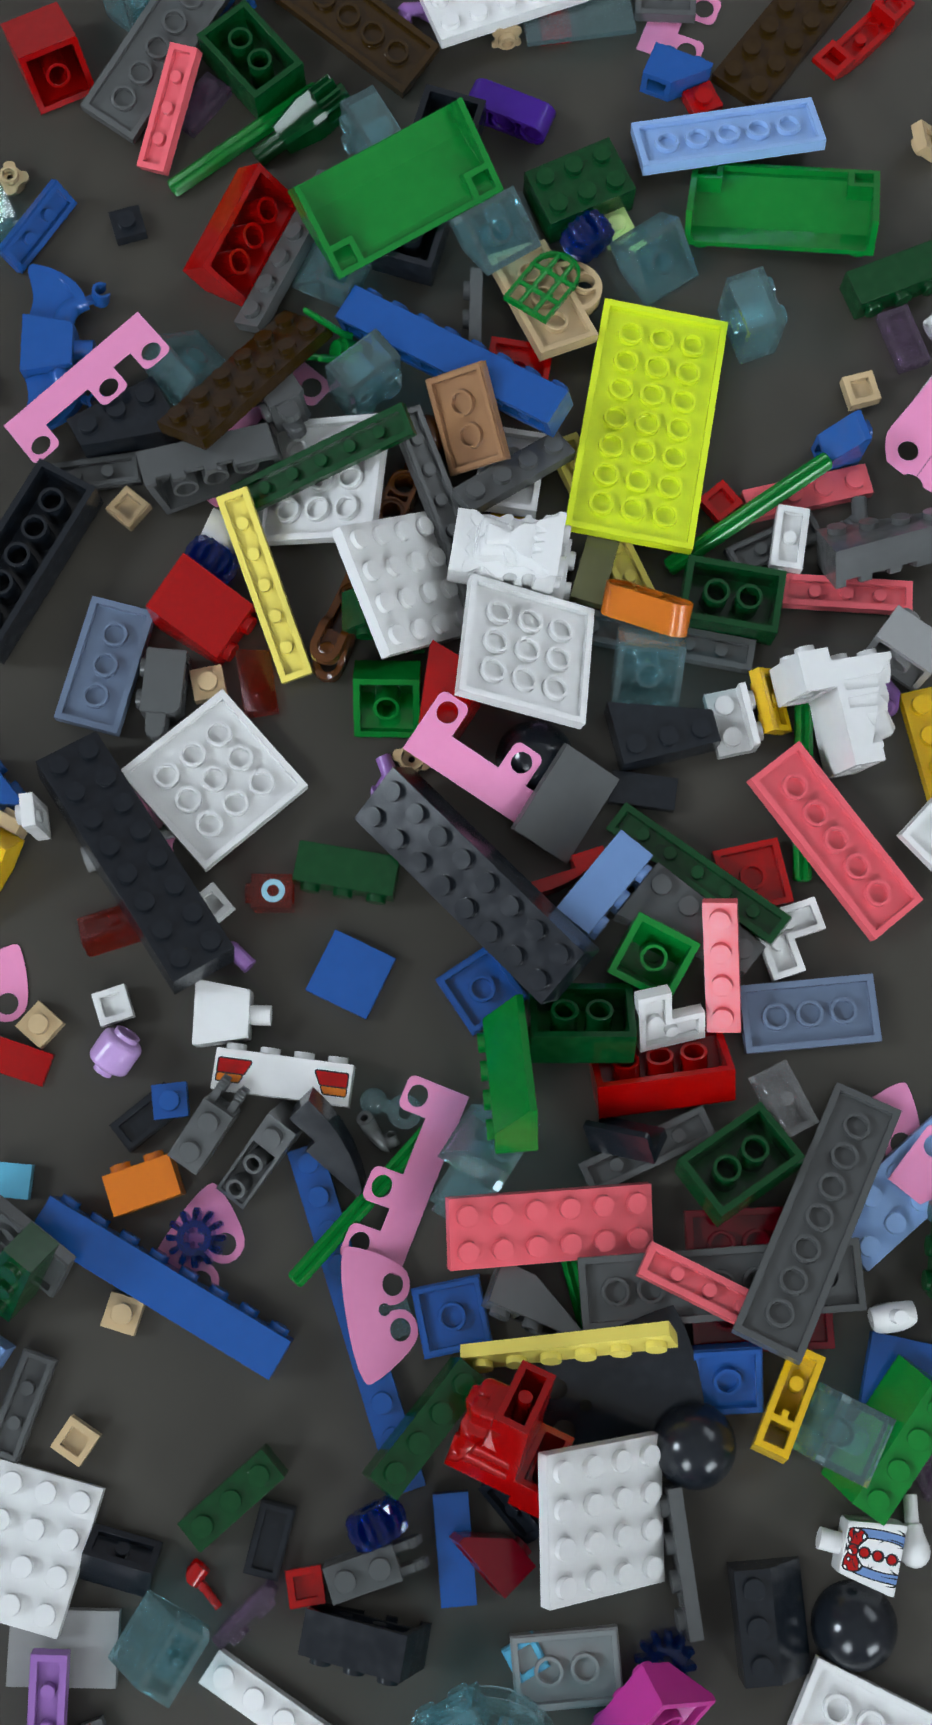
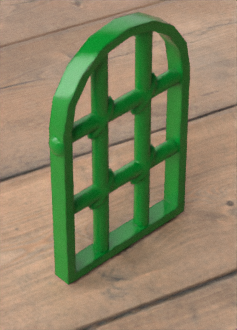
M561 251L541 253L505 293L503 300L546 325L569 295L575 291L580 281V267L573 257ZM553 258L547 267L539 264L544 259ZM559 259L570 263L561 276L554 273L552 269ZM535 267L541 270V274L531 285L524 281V279ZM573 268L577 276L574 283L567 280V275ZM546 275H549L555 279V283L547 293H544L538 289V284ZM563 283L569 289L558 301L553 298V292ZM519 285H522L526 288V292L517 301L511 295ZM532 292L541 296V300L533 309L523 304ZM547 300L555 304L546 316L538 313V310Z

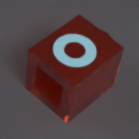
M251 874V883H246L245 902L251 903L250 907L254 913H294L295 883L292 880L293 875Z

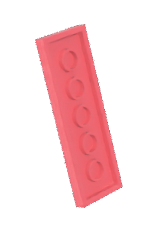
M800 741L792 745L746 782L870 941L876 940L923 901L920 894Z
M648 1182L445 1197L447 1269L450 1271L576 1261L579 1257L645 1253L649 1243L653 1241L652 1185Z

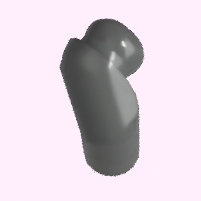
M856 496L851 498L852 515L844 521L841 520L840 523H845L846 525L859 523L860 519L868 518L867 497Z
M365 1110L357 1115L356 1121L362 1132L380 1151L391 1152L390 1149L397 1148L400 1145L396 1131L388 1130L386 1133H383L370 1111Z

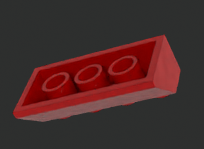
M260 163L238 168L183 269V272L205 291L241 307L296 210L288 190Z
M706 1027L705 1038L641 1053L636 1045L634 1063H589L593 1094L599 1119L736 1100V1069L724 1034L707 1033Z

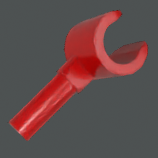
M195 1558L186 1569V1581L190 1586L198 1588L212 1607L217 1610L222 1606V1603L209 1587V1584L204 1581L210 1569L203 1561Z

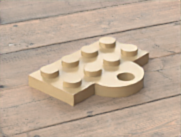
M545 239L488 257L487 266L503 295H505L536 257L541 253L551 251ZM553 258L544 259L539 264L547 267ZM567 261L557 262L552 268L553 272L561 276L570 263ZM577 261L580 267L579 283L586 282L592 287L583 289L577 285L575 291L569 295L546 325L509 304L539 361L597 342L598 332L591 322L589 315L600 304L603 286L596 271L584 263ZM534 267L524 281L532 285L541 274V270ZM574 268L567 275V280L574 283L577 277ZM546 275L538 284V289L547 293L555 283V279ZM561 283L553 292V298L559 301L569 287ZM519 285L511 297L518 301L526 292V288ZM532 292L523 304L533 309L541 300V296ZM547 300L538 310V313L546 316L555 304Z

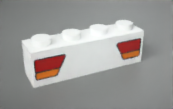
M227 1042L226 1048L217 1047L210 1088L214 1090L219 1080L226 1073L232 1077V1080L225 1092L236 1093L244 1085L250 1089L248 1095L299 1101L314 1087L331 1106L350 1108L356 1067L348 1064L349 1058L329 1056L327 1062L314 1060L315 1054L295 1051L294 1057L282 1056L281 1049L261 1047L260 1052L247 1051L246 1044Z

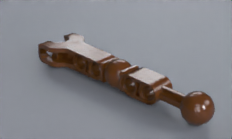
M426 414L424 416L440 453L443 450L435 416ZM406 463L403 469L397 470L392 474L381 498L379 519H383L388 514L400 516L413 513L419 495ZM405 486L409 487L411 490L409 492L402 493L399 492L397 489ZM347 572L327 614L319 622L310 642L314 674L323 682H336L339 680L351 657L356 640V635L342 631V592L353 588ZM337 663L336 668L330 672H325L321 668V664L330 666Z

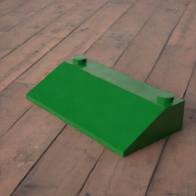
M461 97L313 178L298 184L288 190V193L304 225L339 280L498 194L504 188L466 104Z
M729 163L692 169L686 208L684 245H693L698 248L716 246L849 254L853 257L874 256L880 214V171Z

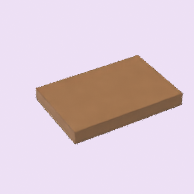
M486 360L478 361L425 380L450 476L511 459Z

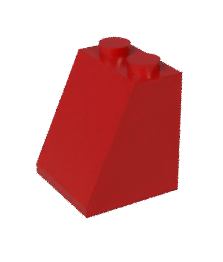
M57 1L0 24L41 115L87 96L94 85V81L76 34Z
M182 553L145 606L156 628L215 665L221 664L223 666L226 660L230 662L239 649L238 643L244 634L249 635L257 623V614L252 603L185 553Z
M434 640L429 645L419 723L440 693L448 692L455 696L459 655ZM455 696L468 707L467 715L452 736L459 741L482 703ZM443 702L437 709V717L443 723H451L458 716V708L452 702Z

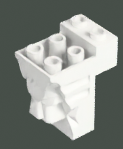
M458 507L447 581L467 585L469 577L474 573L569 601L572 582H566L567 572L574 569L576 552L571 551L572 539H569L571 526L565 525L567 513L558 512L554 515H545L541 520L534 519L532 515H526L523 519H516L513 514L498 517L492 514H481L475 509Z
M805 645L794 649L795 654L780 658V663L769 670L778 708L806 703L810 705L813 729L823 771L829 779L853 775L886 760L883 739L891 736L895 730V725L888 712L889 693L886 686L887 683H890L891 651L877 653L876 648L858 652L855 657H847V653L830 656L828 647L815 649L814 645Z

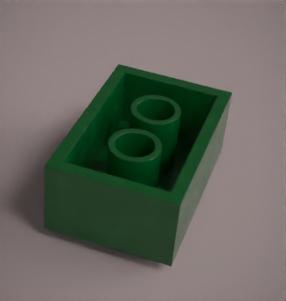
M246 0L240 2L196 34L200 51L203 53L202 59L256 119L306 86L303 62Z
M609 137L524 172L523 194L549 244L594 226L596 218L624 207L626 212L633 209L636 187Z
M689 554L684 568L680 591L681 598L694 603L689 628L757 640L756 643L771 646L778 633L787 571Z
M572 983L558 1000L542 1005L528 992V1033L532 1063H634L637 1030L631 984Z
M760 1101L677 1160L674 1172L718 1228L799 1170L805 1155Z

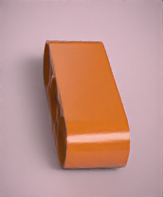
M608 579L600 612L607 617L663 635L684 638L688 633L694 603L687 599L629 581Z

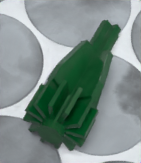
M326 74L295 97L272 125L275 133L251 150L256 160L264 166L285 149L290 154L322 140L352 117L354 113L352 107L347 102L351 97L342 83L339 82L336 85L333 78Z

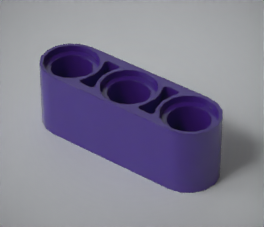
M478 78L475 80L469 96L486 100L485 126L531 144L540 145L544 142L556 117V111L549 103L488 79Z

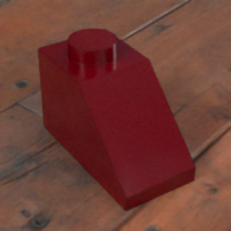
M454 1531L449 1536L490 1588L504 1599L536 1567L528 1557L532 1551L519 1536L513 1539L504 1533L457 1531Z

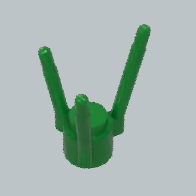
M303 308L304 314L340 336V338L331 343L329 354L314 353L307 360L338 363L352 367L357 366L362 359L363 349L360 342L353 340V333L339 328L311 309Z

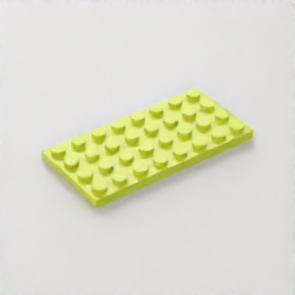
M605 298L566 511L565 525L571 526V532L691 555L696 534L728 322Z

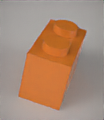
M163 1149L144 1155V1162L131 1166L130 1161L111 1166V1173L102 1176L114 1217H121L186 1194L177 1162L167 1156V1154L164 1155Z

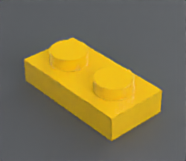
M758 667L748 671L751 680L750 689L754 693L758 709V721L762 724L764 734L782 736L792 732L787 707L778 708L769 672L770 668Z

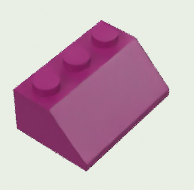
M645 1661L633 1669V1675L624 1686L618 1688L613 1693L611 1702L605 1709L594 1716V1722L591 1725H696L716 1702V1699L711 1692L671 1663Z

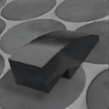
M312 1087L294 1105L290 1120L310 1137L306 1152L356 1196H359L363 1192L366 1174L354 1139L330 1103Z

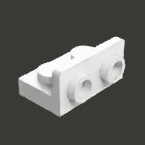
M746 682L738 683L737 687L733 689L704 694L702 698L705 709L713 710L721 742L716 749L717 759L720 760L756 752L761 745V741L764 740V732L761 722H756L753 712L756 709L755 696L752 690L748 691Z

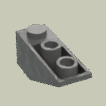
M285 1099L267 1114L216 1188L241 1209L247 1206L303 1133L290 1120L294 1106Z
M517 1266L495 1267L481 1304L482 1307L490 1310L489 1315L502 1321H509V1318L522 1324L521 1328L524 1331L534 1335L582 1331L535 1274Z

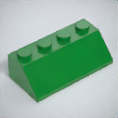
M518 994L483 1018V1032L477 1033L478 1053H485L486 1060L480 1061L481 1082L488 1081L489 1089L482 1090L484 1111L491 1110L492 1119H485L487 1141L494 1140L496 1154L538 1150V1109L523 994Z
M898 1354L821 1470V1474L852 1504L883 1526H885L932 1455V1376Z

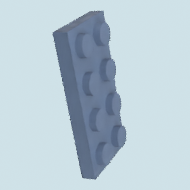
M92 596L54 714L56 721L120 737L139 676L140 661L145 656L154 627V622L147 609Z
M873 973L741 985L742 1038L745 1055L882 1041Z

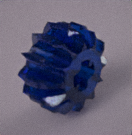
M597 209L587 210L583 215L576 216L573 222L568 223L569 227L561 234L560 244L566 254H569L578 262L587 264L593 258H598V255L606 250L605 248L613 240L612 237L615 231L604 214H601Z
M207 535L196 536L185 548L186 555L226 585L237 575V570L240 567L237 556L232 554L230 549H227L214 538H209Z
M195 1207L192 1212V1218L187 1211L180 1212L183 1224L175 1220L170 1222L171 1228L178 1232L177 1234L166 1235L167 1241L177 1242V1245L172 1247L169 1253L174 1255L180 1251L183 1252L178 1261L180 1265L186 1264L190 1256L192 1268H199L201 1257L207 1265L213 1263V1257L209 1251L217 1255L223 1253V1249L216 1245L215 1242L227 1240V1235H216L215 1230L222 1228L224 1223L221 1220L212 1225L210 1224L215 1214L213 1211H208L202 1219L201 1208ZM194 1228H198V1234L204 1235V1241L198 1243L199 1248L195 1247L194 1241H189V1234L195 1233Z
M383 1496L380 1499L364 1504L363 1507L355 1510L353 1514L348 1516L345 1524L348 1531L347 1535L357 1552L369 1553L374 1549H379L386 1544H390L392 1540L399 1538L406 1531L408 1520L402 1503L399 1500L396 1501L388 1496Z
M665 1628L663 1638H659L656 1630H652L650 1635L653 1642L650 1644L646 1640L641 1639L639 1645L645 1653L634 1655V1660L637 1664L645 1661L659 1663V1659L664 1662L663 1656H670L673 1662L672 1665L687 1676L689 1675L686 1672L697 1670L696 1663L690 1660L695 1654L693 1647L684 1646L686 1638L681 1633L673 1639L670 1628Z

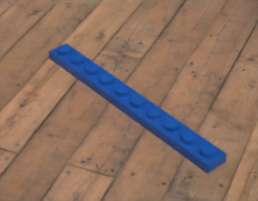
M307 1145L289 1151L287 1155L313 1240L316 1243L343 1212L331 1173L306 1152ZM351 1239L349 1241V1247H353ZM341 1243L321 1266L379 1451L406 1415L392 1370L371 1385H367L358 1370L350 1341L343 1300ZM422 1468L403 1493L426 1485Z

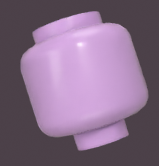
M117 1025L116 1028H106L89 1052L92 1061L95 1063L93 1066L94 1070L106 1078H111L112 1075L117 1077L126 1076L141 1055L142 1050L139 1045V1037L133 1031L121 1025Z

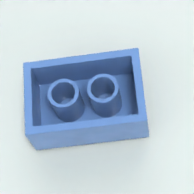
M620 830L557 908L583 934L595 940L610 920L606 917L611 911L616 915L631 895L627 890L631 886L637 889L651 871L652 867L648 863L653 854L623 830Z

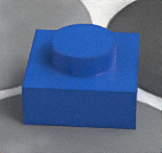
M188 1082L151 1085L154 1120L190 1117Z

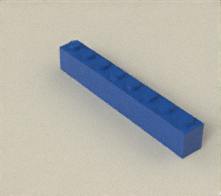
M354 285L335 315L341 328L352 332L353 337L432 377L486 360L498 410L551 437L555 436L573 407L569 389L562 382L555 379L549 381L530 366L522 368L516 365L506 354L499 352L496 355L488 351L487 347L475 339L468 341L462 338L453 328L449 326L442 328L436 325L425 314L419 313L415 315L409 312L408 308L399 301L393 300L391 303L383 299V296L372 288L365 290Z
M65 1193L62 1197H49L35 1223L76 1256L75 1263L269 1380L273 1376L294 1338L288 1335L289 1328L273 1319L270 1324L257 1317L260 1313L258 1309L244 1301L238 1305L229 1300L228 1296L230 1293L214 1283L210 1287L198 1281L200 1275L189 1267L182 1265L178 1269L168 1263L170 1256L161 1250L152 1247L148 1251L138 1244L141 1239L125 1229H122L121 1233L110 1228L111 1221L95 1211L91 1215L79 1209L82 1203Z

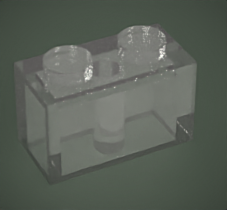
M783 1060L748 1078L759 1101L763 1103L789 1137L819 1123L787 1060Z

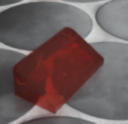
M235 650L245 715L248 718L279 714L270 650Z
M119 905L77 918L81 944L89 957L141 941Z

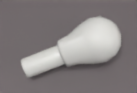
M905 1494L903 1497L905 1523L903 1524L908 1527L901 1561L910 1568L918 1569L927 1564L930 1559L931 1550L924 1534L923 1526L919 1523L917 1494Z

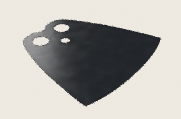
M674 1305L656 1310L620 1326L669 1321L677 1332V1348H668L667 1352L662 1354H650L646 1351L632 1352V1355L626 1358L604 1355L597 1356L596 1360L590 1362L568 1359L562 1360V1363L559 1365L545 1366L544 1370L557 1375L556 1378L562 1379L568 1388L563 1398L558 1400L549 1398L542 1423L554 1427L560 1420L572 1422L576 1429L575 1440L572 1445L574 1446L654 1431L658 1421L675 1407L685 1404L704 1405L702 1386L696 1360L694 1361L692 1345ZM584 1399H588L592 1403V1408L588 1411H583L580 1408V1402Z

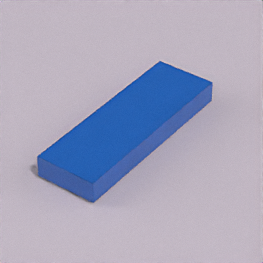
M50 180L0 243V255L17 273L23 274L78 204L58 180Z
M468 1489L433 1492L441 1608L477 1605L475 1569L449 1538L454 1531L471 1532Z

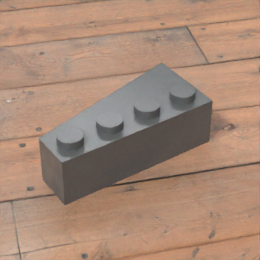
M268 422L227 431L207 450L182 441L135 452L144 486L167 515L232 491L231 485L283 460L277 438Z
M932 508L924 509L923 513L909 514L901 512L892 514L891 518L877 519L869 517L860 519L859 523L846 525L845 523L837 522L827 525V528L816 529L818 568L835 589L846 587V580L858 577L859 582L872 580V574L878 571L894 574L901 572L904 564L919 567L932 563Z
M658 862L617 912L613 921L629 926L638 912L641 911L700 942L701 945L695 957L704 962L702 900L704 897ZM739 926L740 977L748 971L766 948L764 944L741 926Z

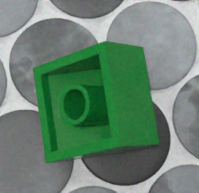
M355 660L353 671L354 737L410 738L419 725L421 661Z
M639 911L623 934L607 963V972L641 990L667 984L673 996L701 943Z

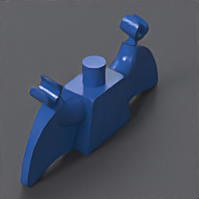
M38 264L28 266V274L33 291V304L30 314H22L20 372L26 381L28 390L27 405L96 347L95 340H80L74 324L79 315L90 309V305L93 304L98 308L108 306L110 293L100 295L106 291V283H95L92 286L91 295L85 297L77 283L65 274ZM85 391L47 424V427L50 430L59 427L67 422L66 419L74 416L83 404L89 408L92 406L91 403L98 400L92 393L87 396Z

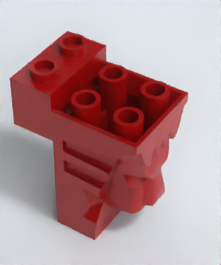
M522 1360L510 1386L492 1378L485 1379L481 1385H473L465 1402L467 1411L462 1418L458 1431L454 1435L444 1464L509 1495L508 1504L539 1519L538 1452L572 1446L575 1438L542 1423L557 1375Z

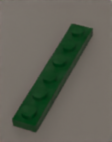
M400 402L230 487L234 491L247 486L256 510L259 512L416 436L417 432L406 404Z
M627 802L606 828L607 832L613 836H616L620 830H623L653 854L650 862L654 865L658 862L702 897L738 898L739 924L770 946L774 944L792 919L790 915Z

